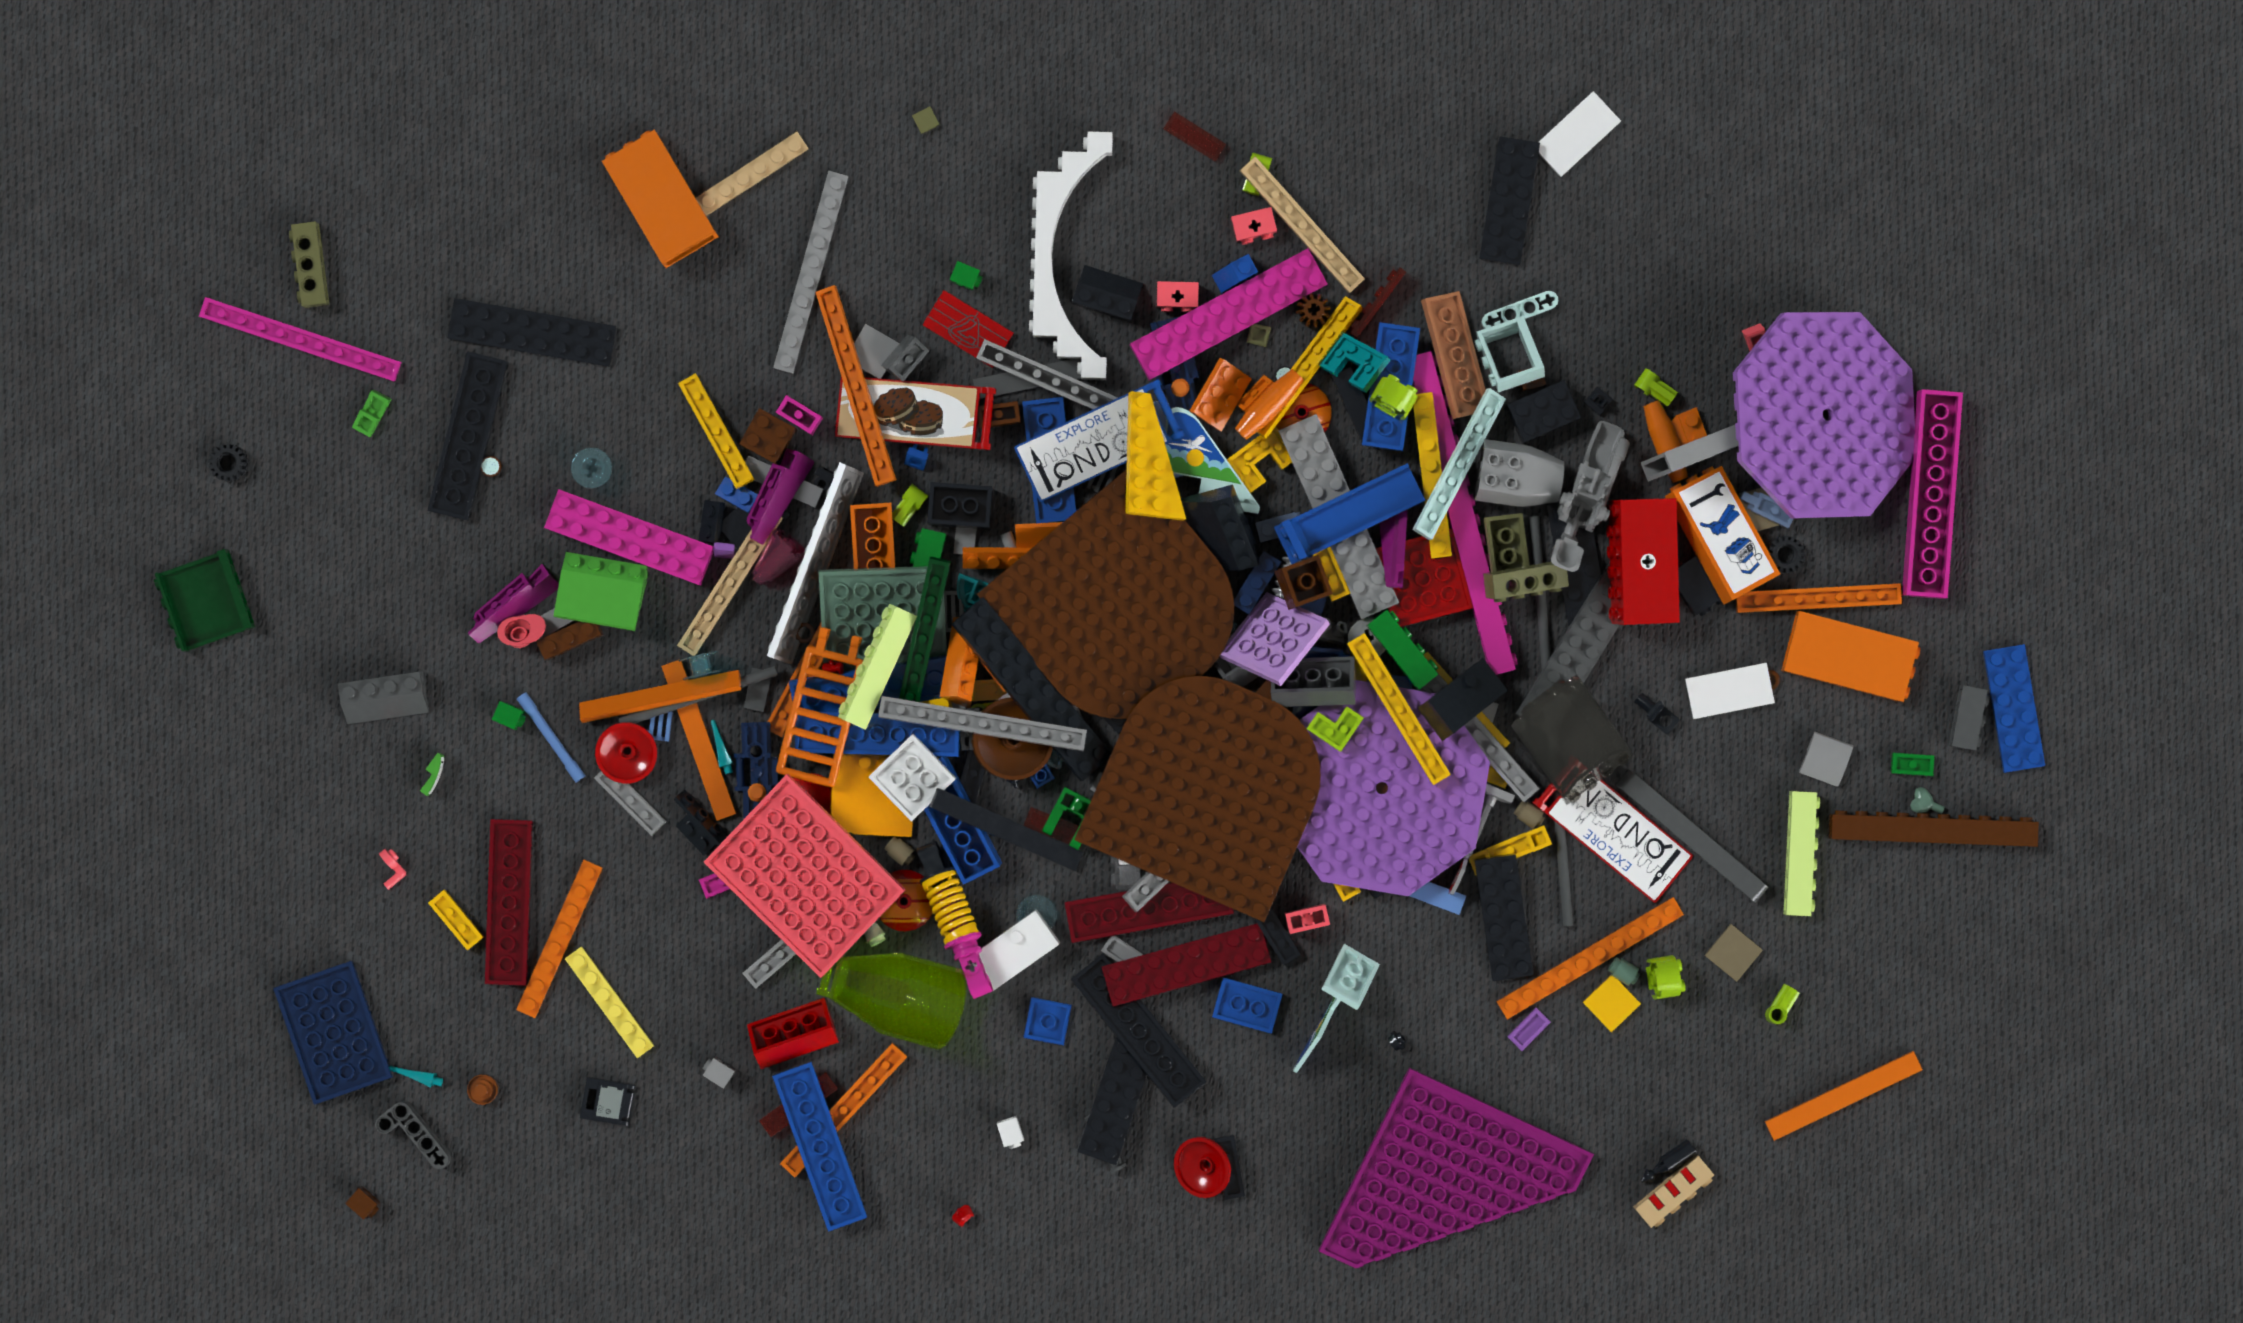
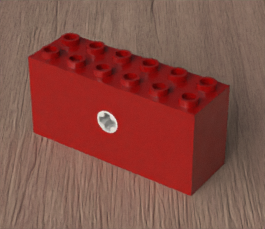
M1676 498L1608 500L1606 507L1610 510V514L1608 516L1609 525H1607L1606 534L1609 537L1607 556L1610 558L1607 574L1611 585L1608 588V597L1611 599L1609 619L1612 624L1619 625L1680 623Z

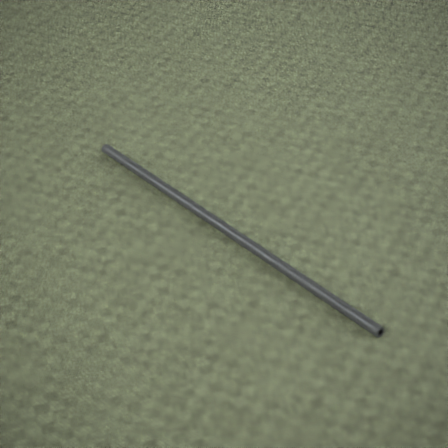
M1539 516L1529 517L1534 565L1543 563L1540 518ZM1543 591L1542 595H1536L1542 670L1551 657L1546 591ZM1557 728L1552 736L1547 735L1551 782L1560 772ZM1562 783L1552 794L1553 802L1562 792ZM1554 821L1563 926H1573L1566 831Z

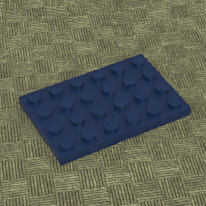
M353 960L273 988L314 1105L393 1077Z

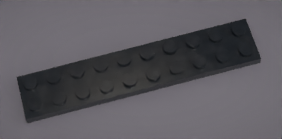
M984 597L978 599L951 624L1030 721L1087 730L1084 751L1052 746L1080 782L1090 776L1111 756V752L1070 702L1056 690L1040 671L1030 653Z

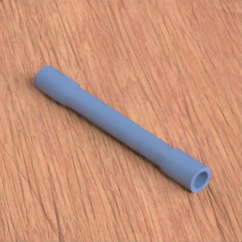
M525 692L519 696L517 701L541 731L575 783L584 778L586 775L564 748L528 693Z

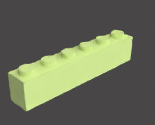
M891 604L884 609L882 621L874 630L872 643L866 648L865 658L856 670L857 676L847 690V698L839 707V718L866 730L917 618L916 615Z
M1789 791L1783 912L1785 915L1811 916V912L1815 911V900L1812 899V891L1816 890V879H1813V871L1817 869V859L1814 858V850L1818 849V838H1815V829L1818 830L1819 817H1816V809L1820 808V797H1817L1816 792Z

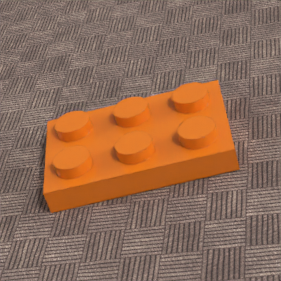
M1219 358L1189 411L1216 430L1222 432L1252 378L1225 359Z

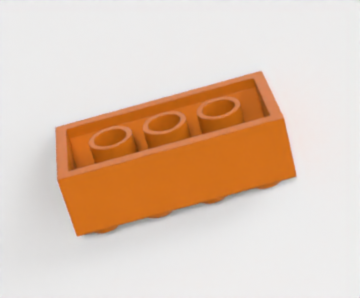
M892 504L850 505L854 569L895 567Z
M1062 522L1015 524L1016 547L1032 548Z
M953 617L952 623H953L958 617ZM953 626L951 627L939 697L963 707L971 708L979 658Z

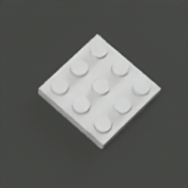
M914 733L869 776L875 785L911 822L931 803L937 788L945 790L956 779Z

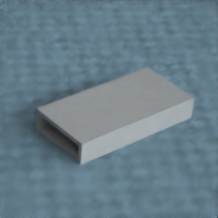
M1735 425L1641 462L1648 482L1739 446L1738 440H1736Z

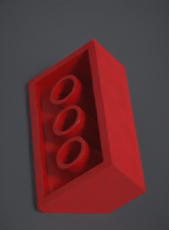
M825 998L747 1024L753 1054L760 1069L839 1042Z

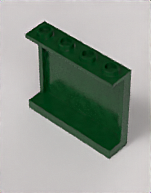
M228 549L217 551L216 554L162 573H155L156 579H154L156 589L161 591L163 597L161 598V604L164 610L168 611V624L175 631V644L178 649L181 648V651L186 652L255 627Z

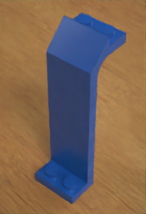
M1407 463L1295 518L1288 519L1275 526L1274 529L1291 564H1294L1415 505L1423 503L1425 498Z

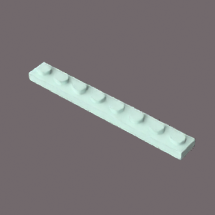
M1491 388L1486 389L1412 529L1428 540H1432L1506 400V398Z

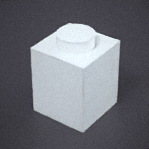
M1017 1116L998 1121L997 1126L1003 1146H1009V1149L1021 1146L1020 1142L1024 1141V1137Z

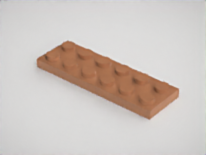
M1460 291L1421 300L1452 420L1473 415L1486 389Z

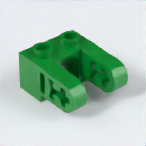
M1064 787L1042 832L1051 836L1064 810L1080 817L1083 821L1091 800ZM1080 825L1069 844V846L1075 848L1076 850H1079L1082 844L1074 840L1080 828Z

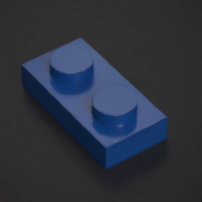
M726 476L715 492L716 496L748 514L758 494L744 486L736 489L731 479Z

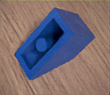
M1247 254L1220 269L1212 277L1220 292L1223 293L1257 275L1258 271L1250 255Z

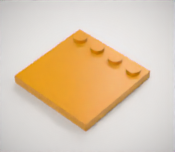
M842 755L835 786L831 787L830 815L848 833L912 837L913 821L911 822L869 778L890 755Z

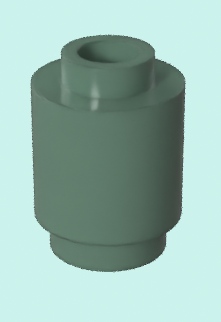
M1616 957L1608 968L1611 976L1627 986L1630 983L1634 985L1640 976L1638 973L1639 968L1623 958L1619 959Z

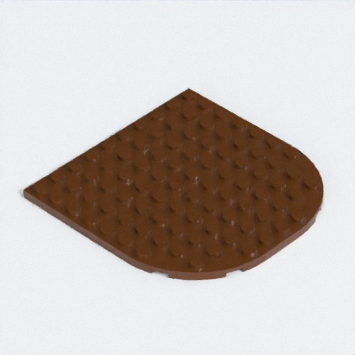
M1126 470L977 593L979 598H985L1030 653L1040 671L1065 699L1090 714L1112 719L1128 718L1135 706L1146 695L1167 682L1184 677L1202 676L1223 652L1229 640L1234 620V599L1228 577L1216 557L1185 520L1125 514Z
M1190 676L1167 682L1146 695L1128 716L1074 840L1265 922L1318 798L1321 775L1315 744L1305 726L1288 709L1267 697L1237 684L1208 676Z

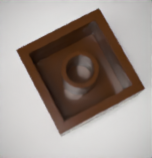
M759 408L739 444L777 465L797 429Z
M1319 555L1274 571L1288 610L1333 594Z

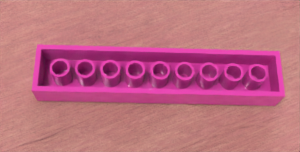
M1924 389L1917 391L1902 596L1948 598L1963 392Z

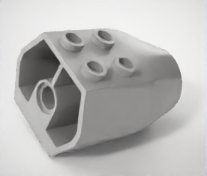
M1484 439L1479 456L1474 492L1475 501L1515 507L1558 502L1563 484L1564 461L1532 446Z

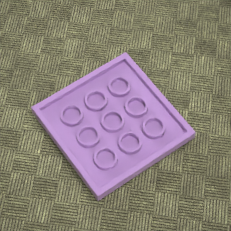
M1266 592L1229 638L1220 658L1281 686L1330 623L1327 619L1301 607L1288 610L1285 600Z

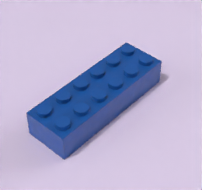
M937 757L956 777L944 791L971 802L948 757ZM930 804L924 809L963 885L1000 867L1002 861L987 832L929 807Z

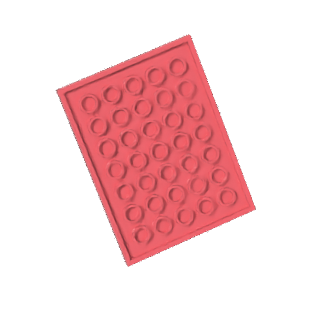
M786 774L704 861L820 978L835 965L906 890L789 774Z

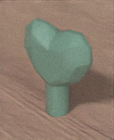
M1920 787L1915 790V799L1910 804L1912 811L1915 813H1925L1933 810L1940 814L1943 813L1945 807L1935 803L1932 795L1926 788Z

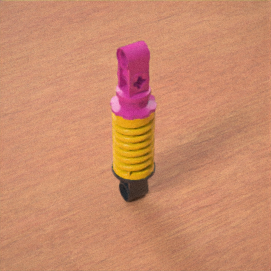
M937 841L917 848V853L927 876L920 880V884L927 893V899L930 900L929 905L932 907L935 921L938 922L937 926L941 929L940 934L942 937H945L943 939L945 950L954 951V960L960 961L973 999L993 991L991 981L979 955L982 949L981 946H978L977 939L982 934L977 929L976 922H972L974 917L969 915L971 909L966 908L969 903L967 900H964L966 895L961 893L963 891L962 886H958L960 880L955 878L957 875L955 868H946ZM971 963L977 965L976 967H974V972L969 970V968H971Z

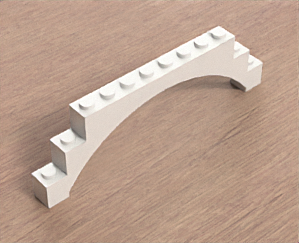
M1088 132L1087 137L1083 138V150H1087V152L1062 151V157H1058V169L1062 170V172L1037 171V177H1033V189H1037V196L1033 197L1032 210H1036V218H1032V230H1036L1035 238L1031 239V251H1035V259H1031V271H1034V279H1030V291H1034V300H1030V312H1033V320H1029V332H1033V338H1057V341H1053V353H1057L1058 359H1082L1081 362L1077 363V374L1081 375L1082 380H1106L1107 358L1100 357L1088 347L1076 333L1063 311L1053 278V243L1058 220L1074 188L1094 165L1104 157L1112 156V132Z

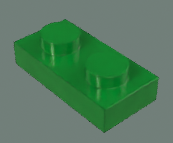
M1892 753L1891 773L1933 776L1934 755Z

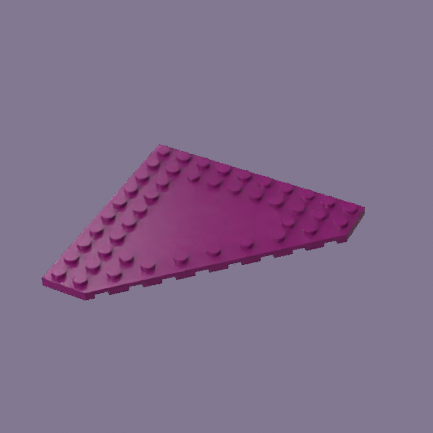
M1409 1067L1318 1250L1351 1267H1362L1369 1262L1385 1259L1392 1254L1416 1248L1420 1244L1429 1241L1433 1242L1454 1232H1461L1474 1227V1225L1501 1218L1505 1214L1515 1213L1539 1202L1543 1203L1556 1198V1196L1574 1192L1578 1188L1594 1154Z

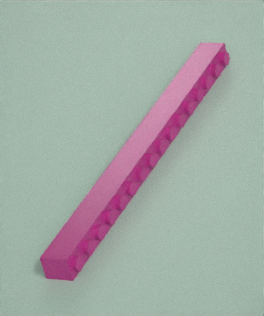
M1430 351L1416 356L1413 387L1418 390L1416 394L1433 392L1443 472L1459 440L1457 434L1453 435L1451 427H1454V421L1452 416L1447 413L1446 407H1449L1446 395L1442 394L1441 387L1444 386L1441 375H1437L1436 367H1438L1436 355L1432 356ZM1466 474L1447 511L1450 527L1453 529L1485 659L1497 675L1516 670L1515 665H1518L1515 653L1511 654L1510 645H1512L1510 633L1506 634L1504 626L1507 625L1505 614H1501L1499 609L1502 602H1494V599L1486 598L1483 573L1490 572L1488 567L1490 566L1489 554L1484 552L1483 546H1486L1484 535L1480 534L1478 526H1481L1478 514H1474L1473 511L1475 500L1473 494L1469 495L1467 487L1470 486V481Z

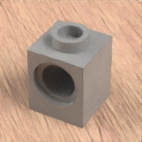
M714 1057L713 1060L708 1059L702 1068L705 1070L703 1076L723 1089L736 1071L730 1065L723 1064V1061L717 1057Z

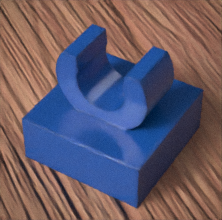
M914 444L912 448L909 447L904 464L924 471L929 455L927 453L928 448L925 447L924 451L917 450L918 444Z

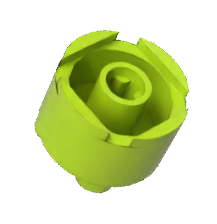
M1389 374L1388 377H1382L1369 399L1370 402L1376 401L1375 407L1394 418L1396 415H1400V420H1405L1418 398L1416 395L1418 390L1411 385L1405 386L1401 384L1400 380L1394 375Z
M1673 955L1647 959L1646 963H1650V966L1646 967L1649 990H1654L1655 995H1652L1654 1000L1680 996L1681 992H1685V982L1681 979L1680 971H1682L1680 959H1676Z

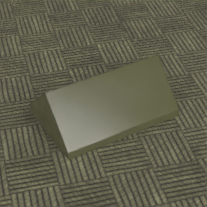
M1523 513L1485 517L1484 524L1491 572L1529 566Z

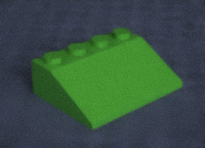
M566 552L560 575L554 617L635 631L648 578L647 566Z

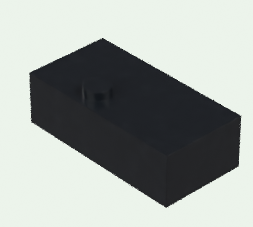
M1482 658L1420 705L1418 710L1443 741L1508 690L1484 658Z

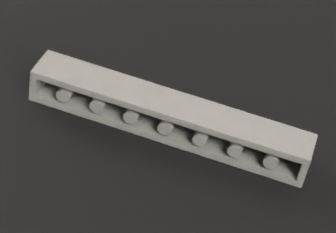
M985 339L976 357L980 361L1092 410L1118 398Z

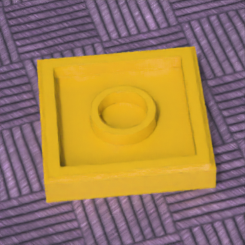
M1611 975L1583 1001L1585 1006L1610 1032L1617 1028L1641 1005L1624 985Z

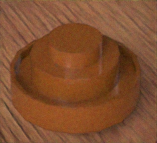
M477 1075L470 1080L467 1086L468 1096L476 1104H488L496 1098L498 1084L490 1075Z

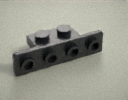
M683 790L674 798V801L687 813L676 827L703 856L715 845L719 846L729 836L721 825L716 823L686 790Z

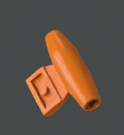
M1293 369L1275 382L1263 375L1238 402L1237 406L1245 414L1235 427V430L1247 440L1265 427L1290 402L1303 383V378Z
M1659 400L1643 406L1648 431L1657 455L1707 436L1697 407L1677 414L1671 421ZM1686 467L1668 474L1672 483L1688 477Z

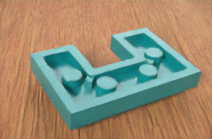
M1343 332L1319 366L1337 377L1348 361L1353 362L1359 367L1349 379V383L1367 393L1390 362L1388 356Z

